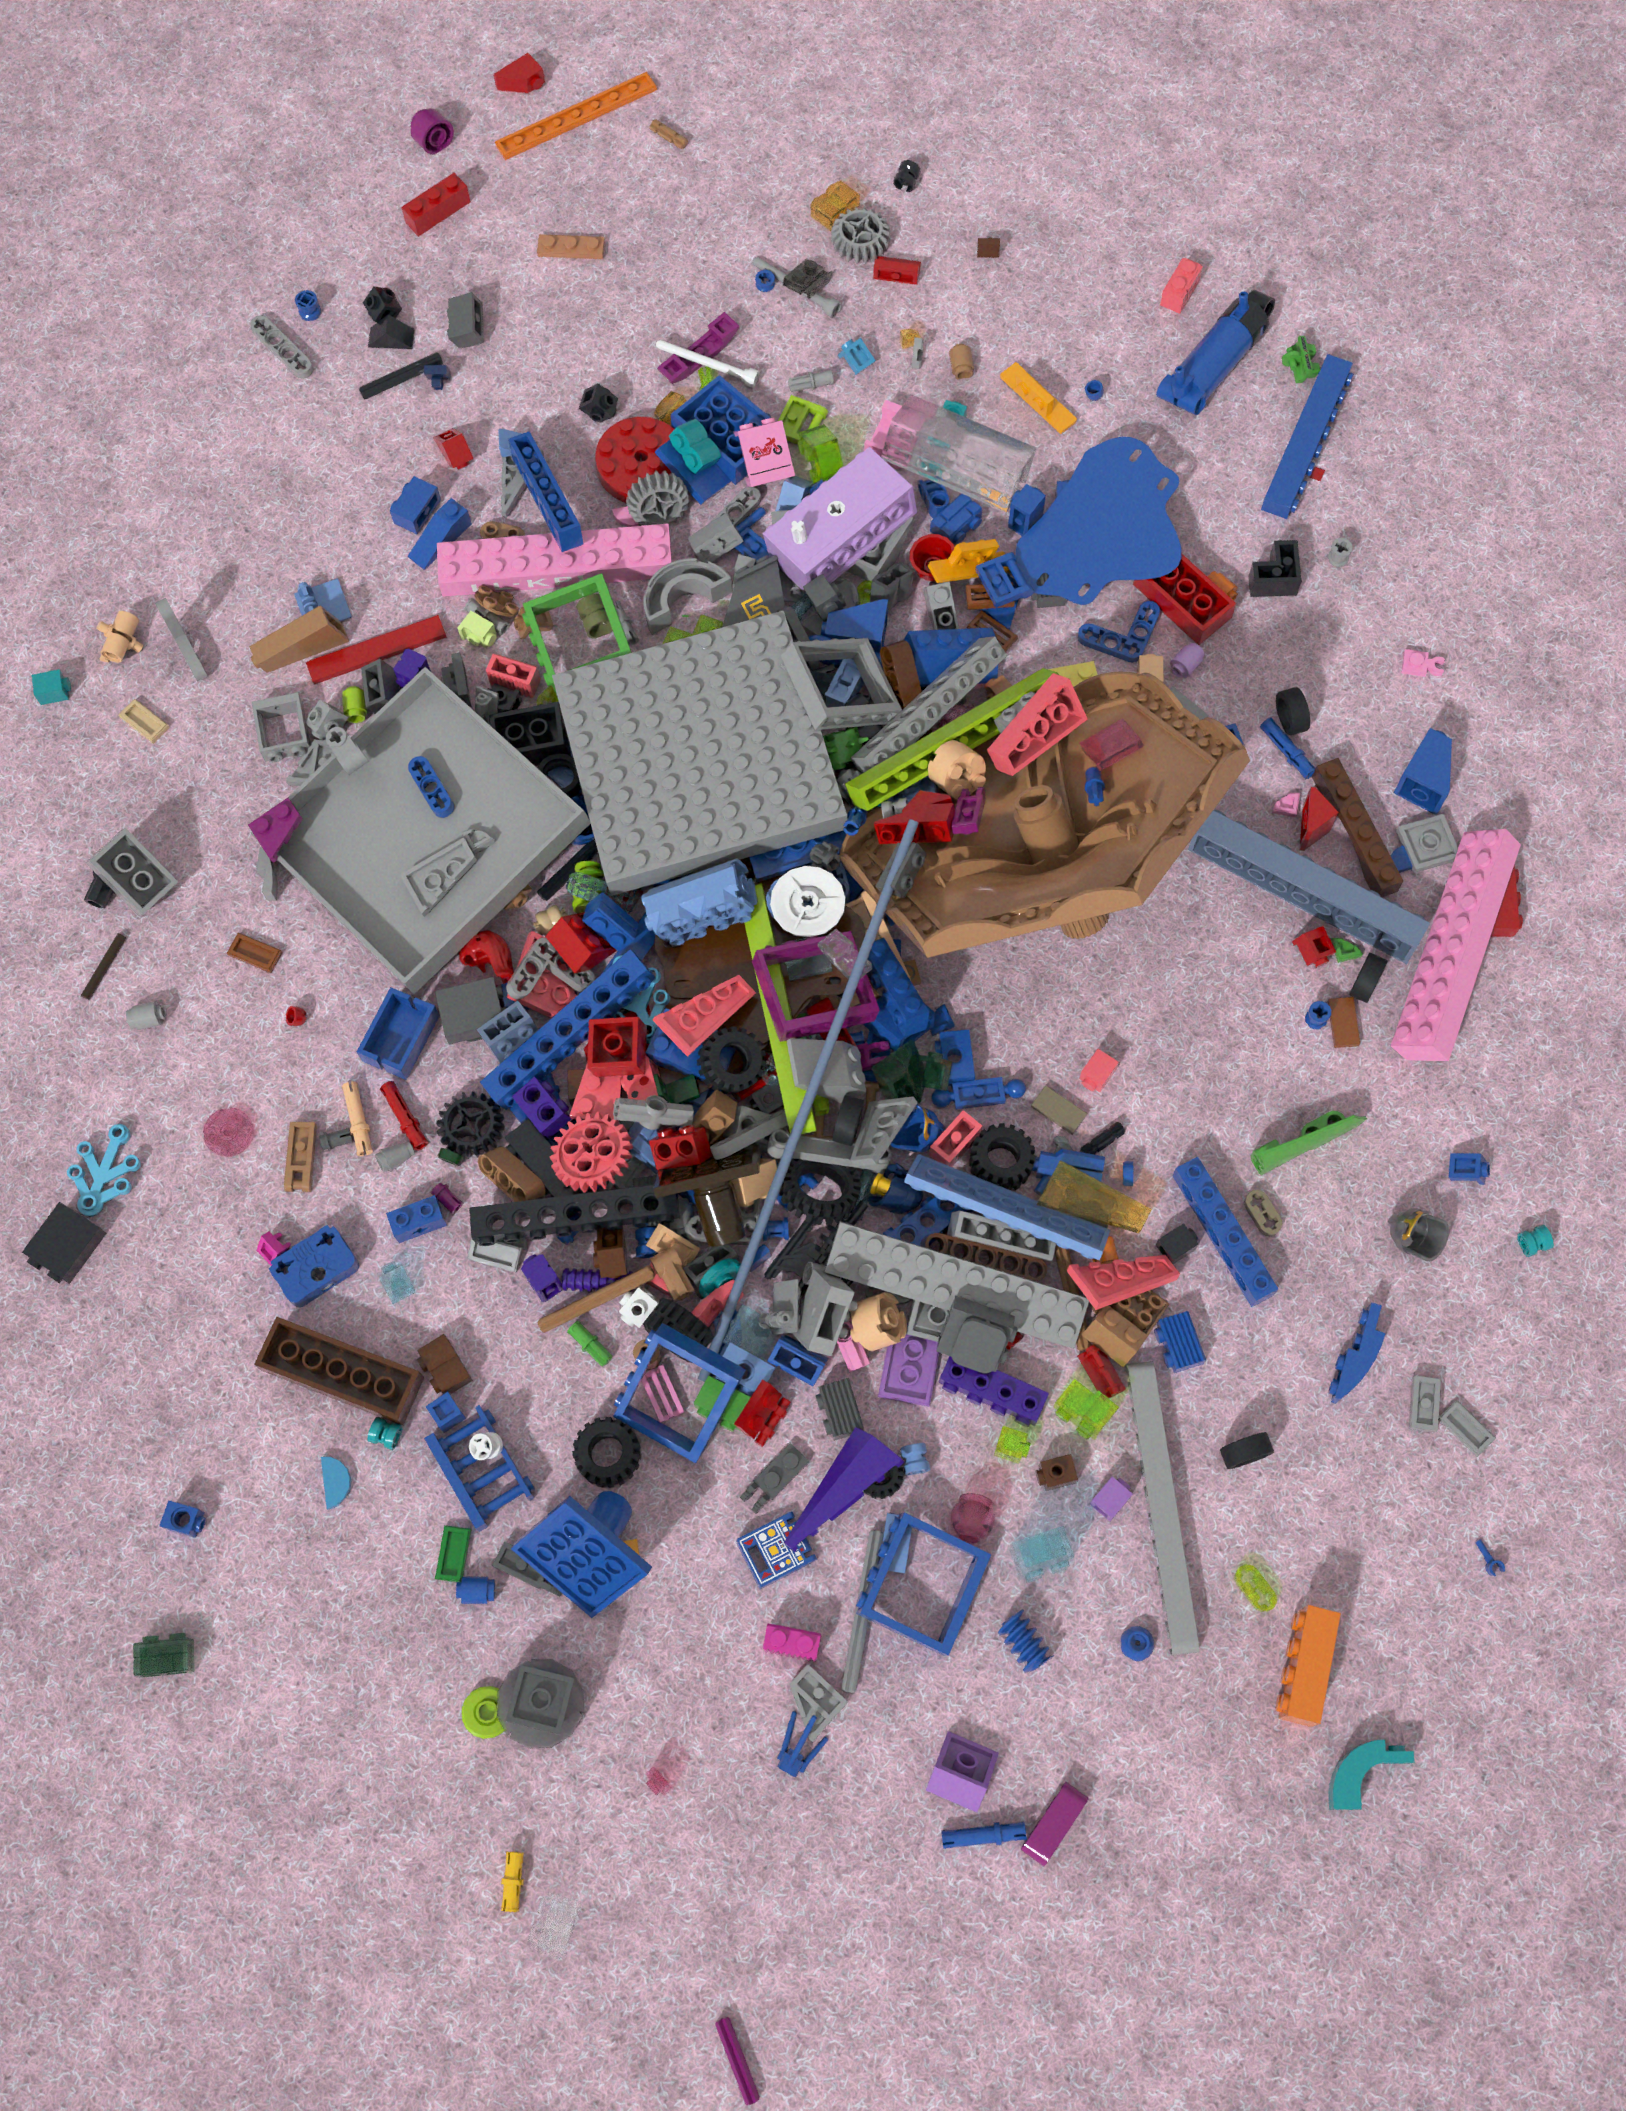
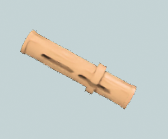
M351 1081L352 1092L348 1082L342 1085L351 1123L350 1134L354 1136L357 1156H364L363 1146L367 1156L373 1153L368 1134L370 1127L365 1121L358 1083Z

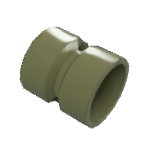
M600 594L585 596L577 603L576 608L588 637L595 639L610 634L613 631Z

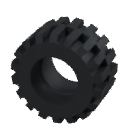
M730 1027L719 1030L703 1042V1047L698 1052L700 1058L697 1060V1065H701V1070L698 1072L700 1076L704 1075L706 1077L704 1080L706 1085L710 1083L713 1085L711 1089L715 1091L718 1089L724 1094L729 1092L734 1094L749 1088L758 1081L757 1079L764 1072L761 1069L766 1066V1061L762 1060L766 1053L765 1050L761 1051L759 1048L763 1045L761 1041L756 1042L754 1040L755 1034H747V1029L744 1028L737 1030V1027ZM723 1047H732L742 1056L743 1068L739 1074H731L722 1067L720 1052Z
M999 1123L998 1128L993 1124L988 1127L987 1131L983 1129L979 1137L975 1138L969 1159L971 1174H976L978 1178L1008 1190L1012 1188L1014 1190L1019 1189L1021 1183L1025 1184L1028 1180L1035 1162V1147L1030 1145L1031 1138L1029 1136L1024 1137L1025 1131L1022 1129L1019 1131L1014 1130L1015 1125L1010 1124L1009 1128L1005 1127V1123ZM998 1148L1006 1149L1014 1155L1016 1164L1009 1168L998 1167L990 1161L988 1153Z
M662 1298L643 1323L648 1333L651 1330L656 1332L660 1325L664 1323L705 1347L714 1338L711 1330L700 1319L670 1299ZM672 1352L673 1354H675L676 1356H678V1357L681 1358L682 1360H684V1361H686V1362H690V1361H688L687 1359H685V1358L679 1356L678 1354Z
M600 1417L596 1418L594 1423H586L584 1425L586 1428L583 1431L579 1430L577 1433L578 1439L574 1440V1451H572L574 1463L582 1476L591 1484H596L597 1487L603 1488V1486H608V1488H614L615 1484L621 1486L625 1483L624 1480L627 1478L631 1479L634 1476V1470H638L640 1466L638 1463L639 1459L641 1460L640 1443L628 1424L625 1425L622 1420H612L611 1417H605V1420H601ZM602 1439H616L622 1446L620 1459L615 1464L607 1467L595 1464L592 1459L594 1446Z

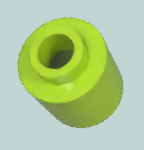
M350 686L342 692L343 713L348 716L347 721L349 723H361L367 715L364 690L357 686Z

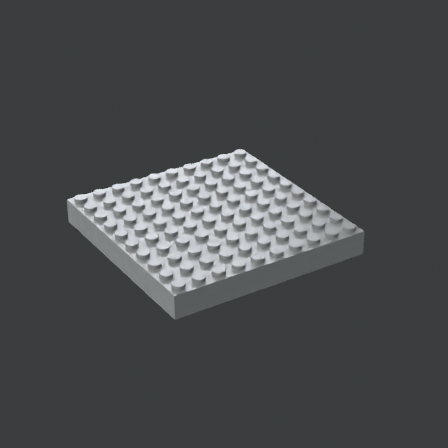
M784 610L552 675L605 880L611 896L712 868L737 858L739 860L843 831L845 827L843 825L848 819L821 730L814 729L781 659L788 645H791L793 642Z
M426 667L351 737L369 762L348 775L336 759V755L333 754L287 797L292 801L303 820L298 828L292 832L289 842L287 844L283 843L276 854L278 856L277 861L413 994L419 991L473 936L488 924L591 823L580 806ZM417 756L425 757L433 767L454 803V810L449 816L444 818L436 816L428 805L408 770V764L413 758ZM421 765L417 767L422 777L427 775ZM428 783L425 787V791H434L437 787V783ZM436 798L440 808H444L445 805L441 798ZM474 829L488 832L495 840V843L474 854L477 861L424 917L400 874L463 838L464 836L461 832Z

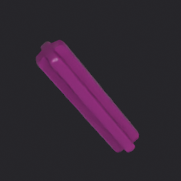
M724 2017L718 2020L715 2026L746 2105H751L759 2101L760 2096L729 2017Z

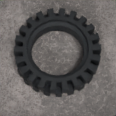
M793 1158L781 1186L779 1196H782L781 1201L783 1204L788 1203L787 1209L790 1212L794 1209L797 1210L795 1216L799 1219L804 1214L806 1215V1222L810 1223L812 1218H816V1224L821 1225L823 1219H825L826 1225H832L833 1220L839 1223L840 1221L842 1222L843 1218L847 1219L850 1213L852 1214L861 1192V1183L859 1182V1175H854V1167L847 1168V1166ZM809 1173L823 1175L833 1180L840 1187L842 1195L833 1201L818 1200L803 1192L797 1180L800 1176Z

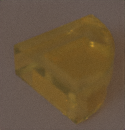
M900 330V345L902 349L913 347L915 337L921 338L917 330Z

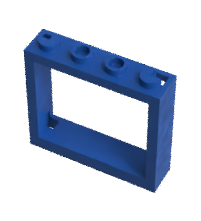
M662 1323L656 1332L651 1330L647 1336L645 1343L648 1347L646 1351L641 1350L634 1363L638 1367L635 1372L631 1371L624 1383L627 1389L625 1393L621 1391L617 1397L614 1406L618 1408L613 1417L622 1420L623 1423L628 1424L635 1430L690 1461L697 1463L746 1369ZM659 1344L726 1381L695 1442L629 1405Z
M904 1512L899 1514L898 1517L895 1516L889 1525L888 1531L891 1534L888 1541H883L878 1550L877 1556L880 1559L877 1566H872L867 1575L866 1581L869 1584L866 1591H861L857 1598L856 1606L858 1610L856 1614L936 1653L949 1656L992 1554ZM908 1525L973 1556L938 1641L871 1609Z

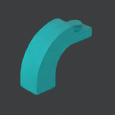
M1385 1740L1367 1742L1351 1749L1340 1759L1331 1775L1328 1790L1329 1810H1361V1783L1367 1771L1377 1764L1415 1763L1414 1751H1405V1746H1388V1751H1386Z

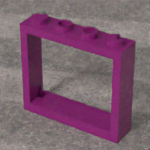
M836 931L828 936H813L799 942L787 941L779 946L772 947L767 945L764 949L756 950L752 963L780 1042L790 1038L795 1039L828 1032L837 1010L786 1021L767 966L841 951L849 974H851L859 953L851 931L838 934ZM865 968L856 988L861 1005L849 1007L842 1028L874 1022L880 1011Z

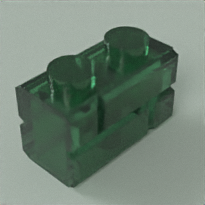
M186 1633L170 1634L167 1640H159V1636L142 1637V1642L133 1644L134 1676L145 1678L194 1673V1639L186 1638Z

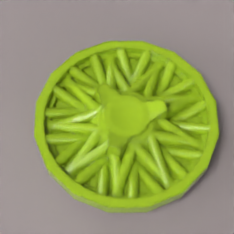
M492 1686L479 1687L472 1691L464 1700L461 1709L462 1721L466 1730L473 1736L488 1739L504 1732L497 1718V1692L499 1688Z

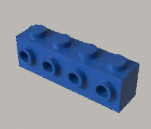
M885 938L875 940L864 967L873 988L876 989L883 1005L888 1009L895 1025L900 1029L904 1038L926 1030L929 1019L928 1008Z

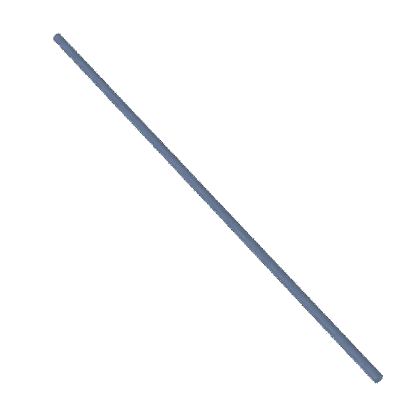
M909 819L721 1315L714 1338L709 1347L710 1350L717 1354L721 1348L893 893L891 883L910 848L919 823L917 821ZM701 1368L698 1379L705 1382L711 1373Z

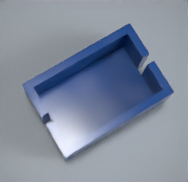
M390 987L356 1051L361 1061L381 1070L384 1067L386 1072L407 1080L440 1017L435 1005L416 997L413 1000L411 995Z

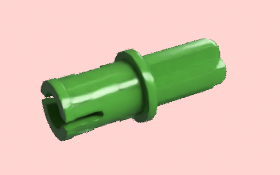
M576 1321L570 1326L567 1333L582 1346L581 1350L583 1352L587 1351L602 1367L611 1361L612 1355L598 1341V1337L596 1335L593 1336L580 1321Z

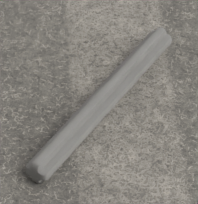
M871 1530L869 1532L858 1596L861 1591H866L869 1584L866 1581L867 1575L871 1567H876L880 1557L877 1556L884 1536L881 1531ZM857 1606L841 1687L842 1691L848 1693L856 1692L868 1626V1619L856 1614Z

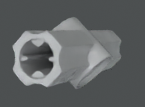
M651 1095L647 1097L646 1101L616 1098L613 1116L614 1120L640 1122L643 1127L656 1130L661 1125L681 1127L692 1125L694 1110L692 1105L667 1103L664 1098Z

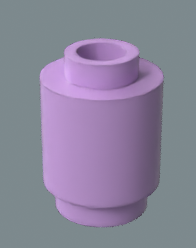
M1195 643L1185 645L1170 661L1173 674L1177 677L1187 678L1202 663L1205 655L1203 649Z

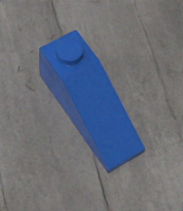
M450 498L434 514L410 551L408 558L423 570L427 569L437 559V543L455 541L472 525L468 510Z

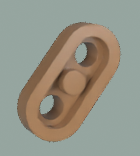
M494 521L486 522L480 529L481 539L510 537L513 534L525 536L524 531L518 526Z

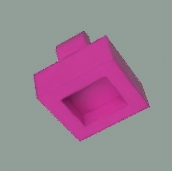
M268 1231L260 1237L256 1251L272 1266L270 1262L288 1251L291 1243L288 1242L282 1245L279 1242L282 1234L276 1233L273 1236Z

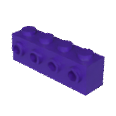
M949 1356L939 1379V1383L943 1385L942 1389L951 1394H957V1391L967 1395L966 1399L976 1405H981V1402L991 1406L990 1410L998 1415L1005 1416L1006 1413L1016 1417L1015 1422L1025 1427H1029L1030 1424L1036 1425L1049 1395L1048 1392L999 1370L981 1373L958 1365L951 1356Z

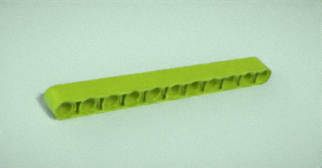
M762 883L755 885L757 904L753 905L755 908L751 913V920L744 922L752 960L756 950L764 949L767 945L776 946ZM780 963L768 965L767 967L786 1021L792 1020ZM756 975L786 1118L791 1133L806 1090L795 1087L787 1040L780 1042ZM812 1107L801 1135L817 1131Z

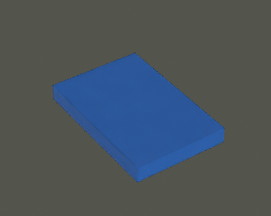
M670 440L655 451V454L676 477H680L687 490L700 505L731 482L716 463L694 474L686 466L682 455L672 446Z

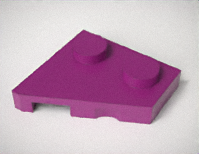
M286 798L248 824L269 859L274 863L278 859L276 854L283 843L287 844L289 842L292 832L298 828L303 818L292 801Z

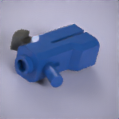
M1055 1136L1053 1141L1057 1145L1055 1152L1041 1151L1040 1156L1035 1157L1032 1171L1037 1172L1036 1178L1041 1179L1034 1189L1036 1194L1043 1196L1050 1183L1057 1182L1066 1184L1070 1182L1078 1187L1100 1191L1105 1162L1104 1156L1077 1152L1071 1148L1066 1137Z

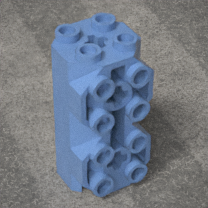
M737 858L648 890L647 893L641 896L642 903L646 909L645 924L648 930H654L660 939L670 941L671 945H681L689 939L706 936V929L709 925L714 926L715 930H725L730 925L750 921L751 913L755 908L753 905L757 904V896L752 878L747 879L744 874L749 872L746 865Z

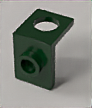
M654 1074L658 1095L664 1098L667 1103L684 1104L700 1097L694 1074L666 1085L658 1074Z

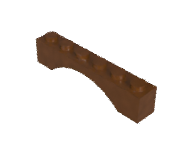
M1335 758L1317 765L1312 779L1320 793L1339 812L1337 816L1353 843L1364 879L1370 890L1377 892L1382 898L1398 892L1404 881L1340 759Z

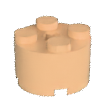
M952 740L942 744L935 751L937 755L933 761L930 760L928 775L930 780L947 794L958 800L962 789H969L970 794H972L978 787L984 786L986 782L984 777L986 771L985 761L981 755L964 743Z
M883 1292L857 1301V1309L854 1312L850 1311L853 1326L851 1328L852 1339L856 1343L860 1342L869 1351H875L901 1342L900 1340L905 1338L907 1333V1322L904 1311L899 1312L895 1305L899 1303L897 1298L889 1292Z

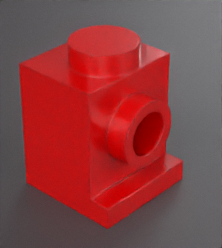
M1324 926L1305 932L1292 941L1294 946H1298L1307 966L1314 964L1316 968L1328 963V957L1336 953Z

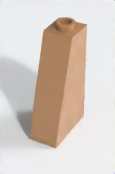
M320 605L249 647L252 652L251 660L255 667L269 673L350 641L342 622Z

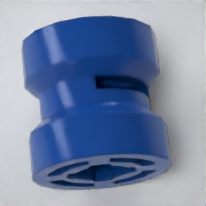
M303 290L296 295L295 303L301 318L306 321L316 320L321 314L316 294L310 290Z
M646 1227L635 1231V1239L638 1241L636 1257L642 1259L651 1258L659 1254L646 1246L656 1228Z

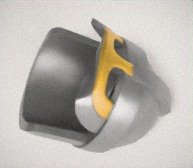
M1416 1208L1390 1216L1388 1223L1391 1224L1390 1235L1399 1250L1429 1262L1435 1260L1442 1253L1449 1236V1226L1445 1220L1429 1215V1211Z

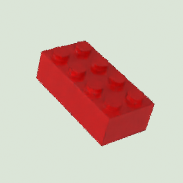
M1182 553L1178 567L1171 573L1159 578L1134 580L1133 585L1150 601L1157 603L1160 610L1198 645L1233 617L1236 602Z

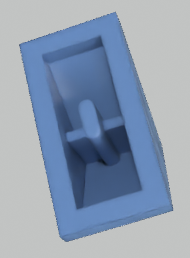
M792 476L784 480L775 511H786L795 508L804 497L810 495L809 489L815 483L798 476Z

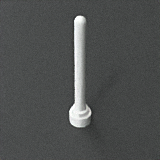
M663 340L656 342V347L660 350L740 378L741 382H744L748 387L754 388L759 378V370L753 368L742 370Z

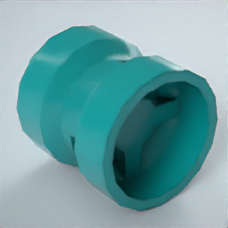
M1543 1224L1535 1227L1533 1231H1523L1517 1234L1518 1243L1526 1257L1536 1255L1539 1250L1547 1251L1554 1247L1552 1235Z
M376 1417L369 1429L367 1441L373 1444L381 1443L385 1448L394 1450L402 1434L403 1426L397 1423L389 1424L385 1419Z

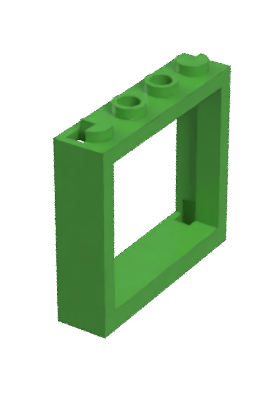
M602 573L523 603L525 613H522L526 627L531 626L532 633H529V637L533 646H538L539 653H536L540 666H545L547 671L543 673L547 686L552 685L555 692L556 689L552 675L556 673L536 620V615L599 592L620 651L573 669L632 653Z

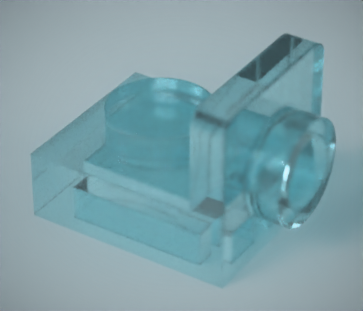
M392 1261L381 1267L382 1272L378 1273V1277L392 1304L416 1293L402 1262L396 1264L395 1261Z

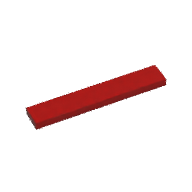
M439 615L307 661L306 665L315 685L360 669L378 659L385 660L404 653L406 649L413 650L444 639L447 636Z

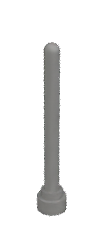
M759 257L753 259L752 263L754 266L761 270L771 271L777 280L822 306L824 313L834 319L836 315L833 312L839 313L841 311L842 302L837 299H826Z

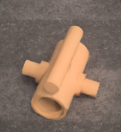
M118 611L113 625H108L102 621L98 623L96 629L103 632L104 636L107 637L100 652L101 661L109 663L110 660L121 663L127 649H133L138 653L142 650L143 644L136 641V638L133 636L139 623V619L126 611Z

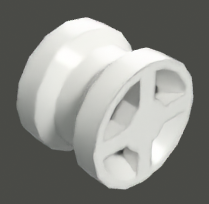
M494 1432L476 1434L469 1443V1451L477 1460L496 1458L500 1455L503 1448L501 1437Z

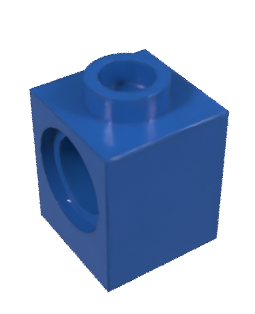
M168 1500L159 1526L169 1531L196 1538L197 1532L201 1533L205 1526L206 1518L203 1517L205 1512ZM185 1514H189V1523L181 1527V1517Z

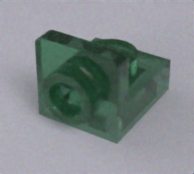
M928 1052V1056L918 1055L917 1060L926 1062L922 1087L947 1091L952 1061L942 1059L943 1054Z

